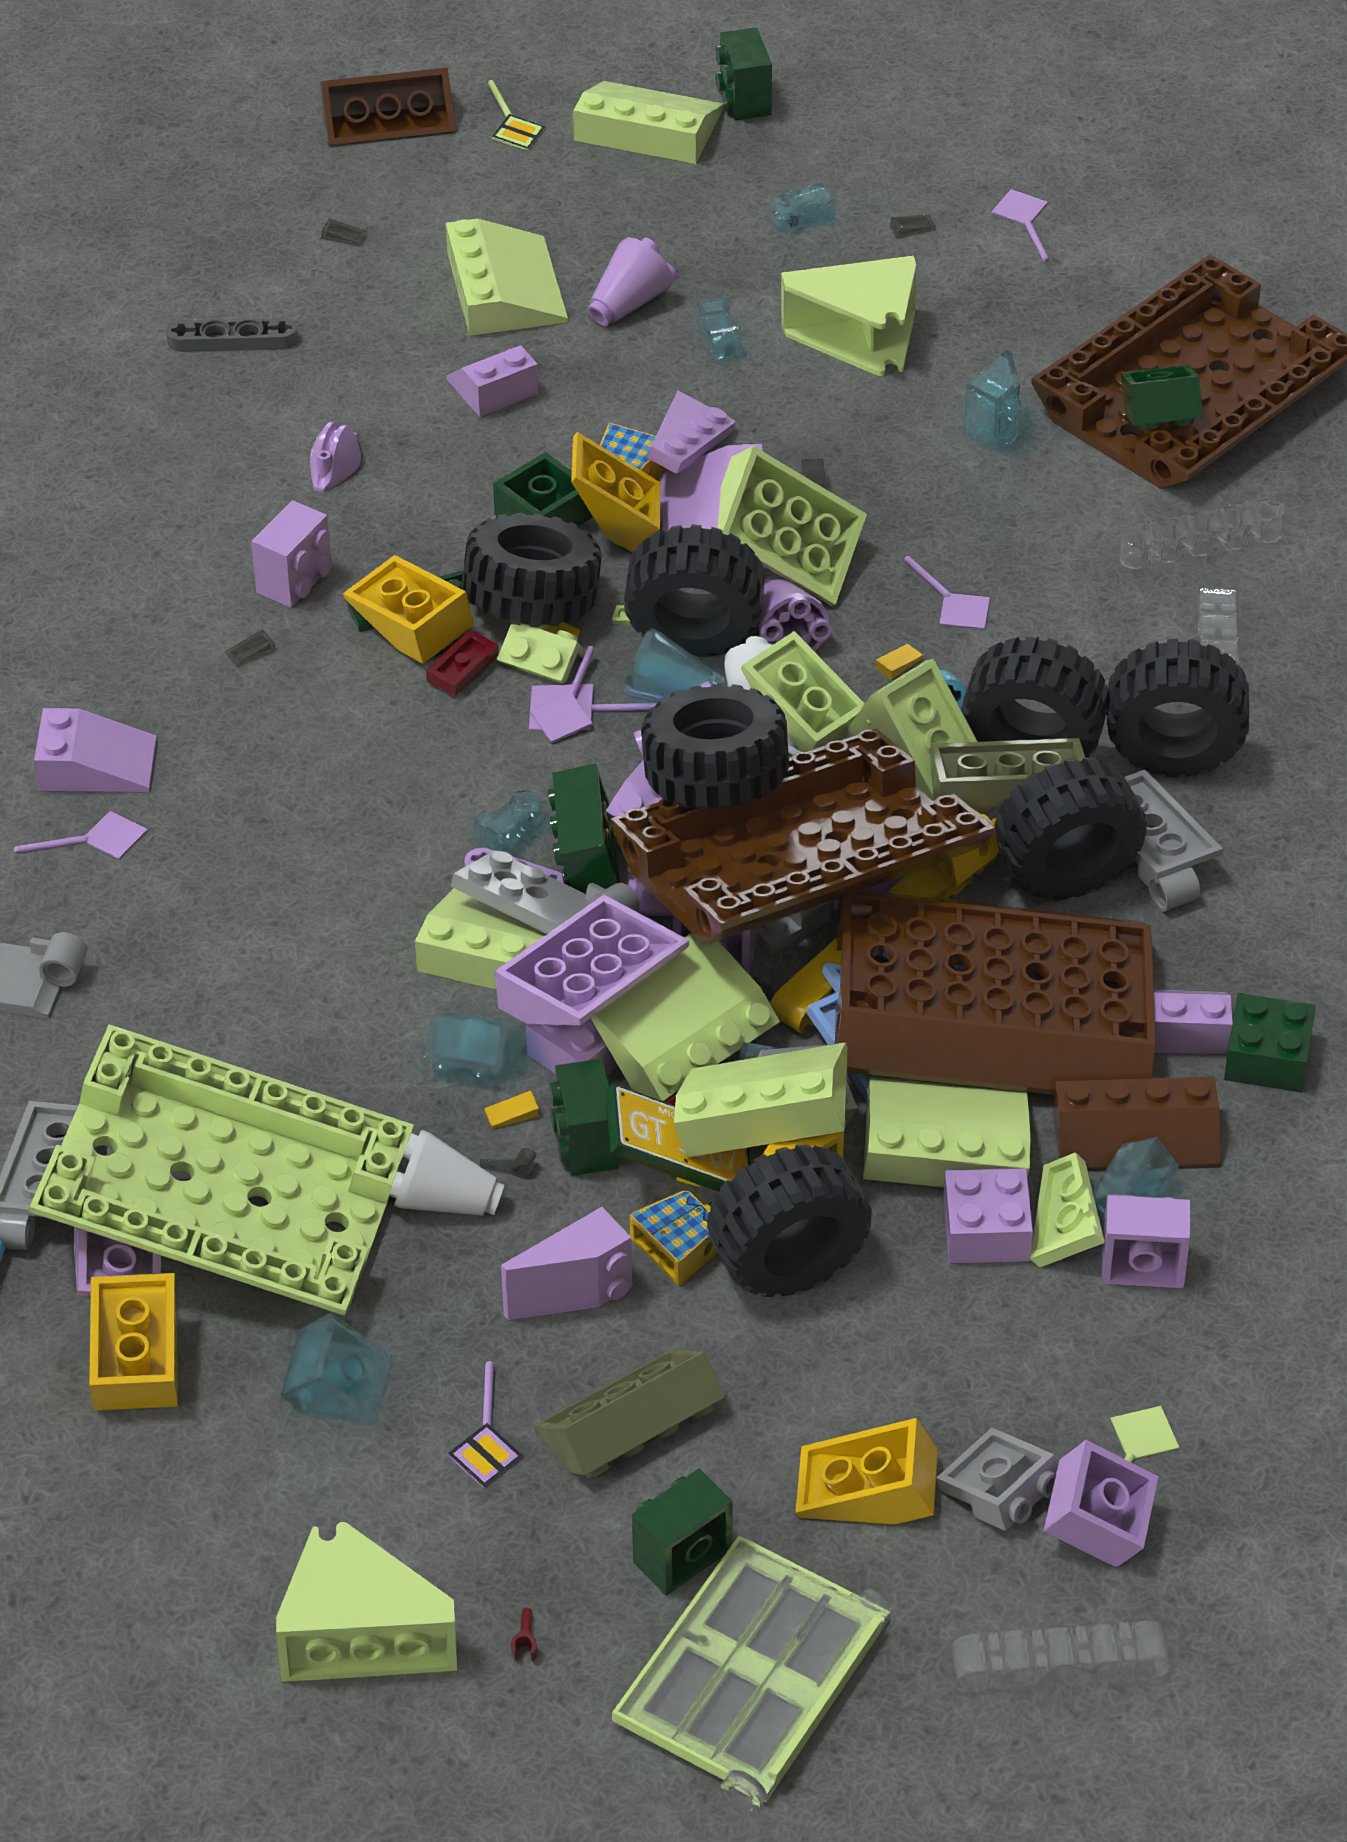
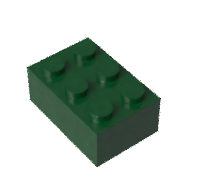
M597 764L553 772L554 788L548 789V797L551 809L556 811V815L550 816V822L554 838H558V843L553 844L554 858L557 866H564L562 869L563 883L586 894L587 887L591 883L604 889L620 883L616 837L606 814V809L610 802Z

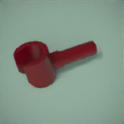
M530 1608L522 1609L520 1631L511 1640V1654L515 1661L517 1658L516 1651L521 1646L531 1648V1661H534L538 1654L536 1639L531 1632L533 1611Z

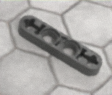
M289 318L180 320L171 323L166 329L168 346L175 351L181 352L286 349L294 346L298 341L297 325ZM248 332L256 333L255 336L251 337L241 336L242 334ZM213 333L223 334V336L221 337H208L210 334Z

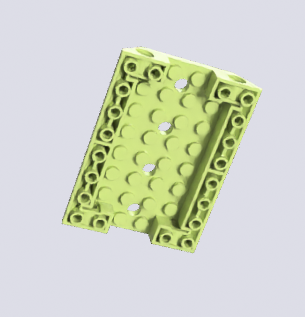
M109 1024L83 1082L80 1103L61 1146L56 1144L30 1204L29 1212L345 1316L350 1308L390 1198L389 1193L396 1173L400 1170L404 1157L403 1154L414 1124ZM104 1145L113 1149L115 1153L103 1156L98 1154L94 1148ZM184 1171L191 1176V1179L179 1181L173 1178L171 1173ZM253 1196H260L266 1199L269 1204L258 1207L251 1204L248 1199ZM332 1221L339 1222L346 1230L334 1232L328 1229L325 1224Z

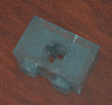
M1157 1137L1122 1144L1092 1191L1097 1212L1104 1221L1107 1195L1160 1198L1179 1165Z

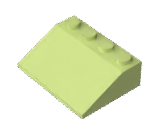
M603 81L584 91L573 110L574 141L696 164L724 109V104Z
M463 219L446 223L447 254L469 336L568 322L544 236L482 219Z
M752 446L731 457L720 489L718 528L722 529L723 534L729 535L732 533L739 537L741 544L747 543L764 567L830 606L836 605L867 514L755 446Z
M453 888L428 913L415 940L417 971L496 989L494 971L547 934Z
M693 933L684 937L689 940L688 948L591 1017L631 1089L664 1101L680 1089L691 1069L720 1063L780 1022L760 986L719 941L704 945Z
M846 1042L691 1069L676 1094L674 1125L686 1156L693 1157L844 1132L848 1050Z
M869 1076L863 1179L944 1187L945 1170L1026 1168L1028 1177L1030 1168V1123L1027 1092Z

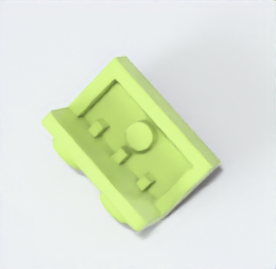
M511 624L497 661L501 664L565 684L576 656L583 658L585 653L583 647L577 642L578 637L562 630H558L557 635L545 631L546 627L540 625V627H530V624Z

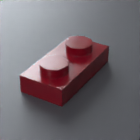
M469 630L426 671V680L456 696L499 655V645Z

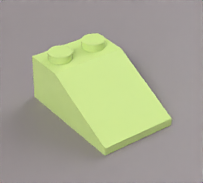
M795 631L747 661L741 667V671L750 687L759 690L763 696H770L782 708L787 720L788 738L798 746V750L801 752L825 746L831 741L843 740V735L865 704Z

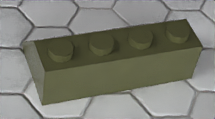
M1079 738L930 744L933 799L936 800L940 796L955 794L980 814L992 807L1000 809L1004 799L1010 798V792L1017 784L1020 786L1024 784L1026 777L1032 773L1038 774L1045 770V766L1052 763L1056 765L1063 764L1066 759L1075 758L1078 761H1082L1085 756Z
M670 1349L537 1422L533 1426L535 1431L570 1473L586 1475L587 1478H590L609 1469L608 1462L620 1455L622 1458H627L639 1453L645 1448L643 1443L655 1436L663 1438L673 1434L680 1428L678 1423L690 1416L692 1419H696L709 1414L714 1410L713 1404L723 1399L725 1395L705 1352Z

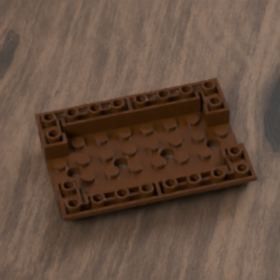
M1209 254L1034 376L1031 384L1054 424L1159 489L1192 478L1346 365L1347 333L1314 314L1298 326L1287 322L1259 305L1261 290L1259 282ZM1190 364L1200 377L1203 418H1195L1193 424L1181 426L1173 425V421L1159 423V428L1141 430L1139 425L1133 426L1124 410L1121 373ZM1215 369H1221L1220 371H1216V372H1213V371H1212V370H1215ZM1125 433H1133V434H1136V435H1127V436H1124V435H1122V434H1125Z
M877 728L863 730L858 735L843 740L831 741L825 746L794 754L793 757L789 758V770L781 784L774 791L770 790L769 794L763 799H754L748 805L741 807L740 805L730 806V809L719 810V807L709 808V810H698L695 806L686 808L679 806L676 801L670 803L665 799H661L657 803L642 808L630 809L625 814L611 818L612 828L632 875L704 945L976 850L995 834V828L955 794L940 796L933 801L917 788L915 760Z
M860 890L838 898L837 950L841 951L840 992L835 1009L834 1044L846 1042L848 1048L847 1072L1050 1095L1055 1093L1056 1081L1152 1078L1156 1040L1151 925L1135 920ZM872 956H884L889 962L879 963ZM960 964L967 971H955L949 965ZM1027 973H1038L1044 980H1034ZM1104 982H1116L1121 989H1112Z

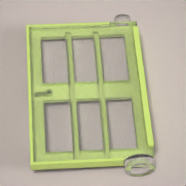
M739 1535L613 1710L612 1721L723 1779L721 1790L725 1797L732 1804L746 1811L755 1812L759 1810L763 1802H767L888 1623L890 1611L884 1609L886 1600L879 1592L873 1589H866L861 1596H858Z

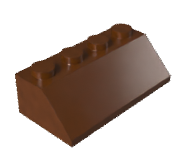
M448 67L321 81L320 83L323 118L329 146L456 132Z
M1215 1077L1055 1082L1053 1115L1058 1159L1076 1152L1085 1161L1087 1171L1220 1168L1219 1102Z

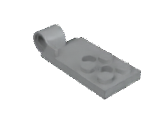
M1146 770L1126 776L1125 779L1146 815L1147 826H1149L1147 827L1142 849L1140 852H1136V859L1134 860L1138 864V877L1148 886L1152 901L1162 912L1197 900L1200 897V885L1191 866L1223 855V848Z
M496 850L453 873L451 887L546 934L603 894L636 912L639 911L640 905L636 892L626 884L617 883L604 889L591 883L587 887L586 894L545 875L541 869L527 866L513 859L510 854Z
M66 932L54 934L51 940L32 937L30 947L0 943V1011L49 1019L61 988L73 985L77 979L88 951L86 943L78 936Z
M37 1101L28 1102L0 1174V1240L4 1243L5 1249L23 1251L31 1249L35 1236V1216H43L29 1212V1207L48 1165L45 1163L50 1160L56 1144L61 1146L64 1137H55L59 1134L66 1135L78 1105Z

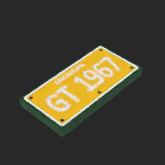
M614 1083L605 1091L610 1152L612 1154L720 1192L721 1187L727 1180L731 1181L736 1177L735 1172L744 1165L746 1167L750 1166L749 1147L687 1157L674 1125V1105Z

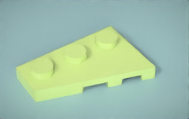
M1076 1152L1043 1166L1030 1259L1038 1267H1043L1105 1243L1086 1163Z

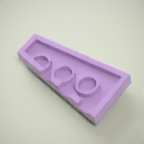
M677 391L651 445L647 458L677 474L733 432L736 421L727 417L723 410L709 407Z

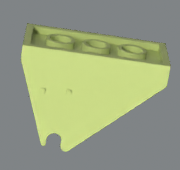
M914 256L781 273V324L785 337L877 376L885 375V366L888 364L896 365L898 371L903 372L915 318L916 262Z
M934 659L921 663L870 695L843 735V738L846 739L858 735L863 730L877 728L915 760L916 787L933 801L930 744L977 742Z
M338 1523L336 1526V1536L329 1541L322 1540L319 1537L318 1527L314 1526L276 1616L281 1682L457 1671L454 1600L348 1523Z

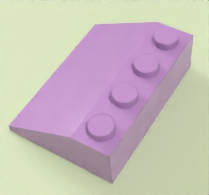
M762 444L727 445L699 457L677 474L670 470L658 474V481L661 482L660 510L662 529L667 532L672 526L682 525L683 528H690L691 524L702 525L701 528L711 529V527L718 528L720 489L731 457L752 446L763 451Z
M603 894L494 971L498 1008L526 1024L582 1025L688 948L689 940Z

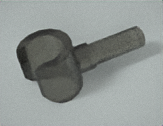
M523 1148L515 1160L481 1159L480 1167L483 1169L511 1171L514 1176L527 1180L532 1177L539 1163L533 1162L537 1156L535 1151Z

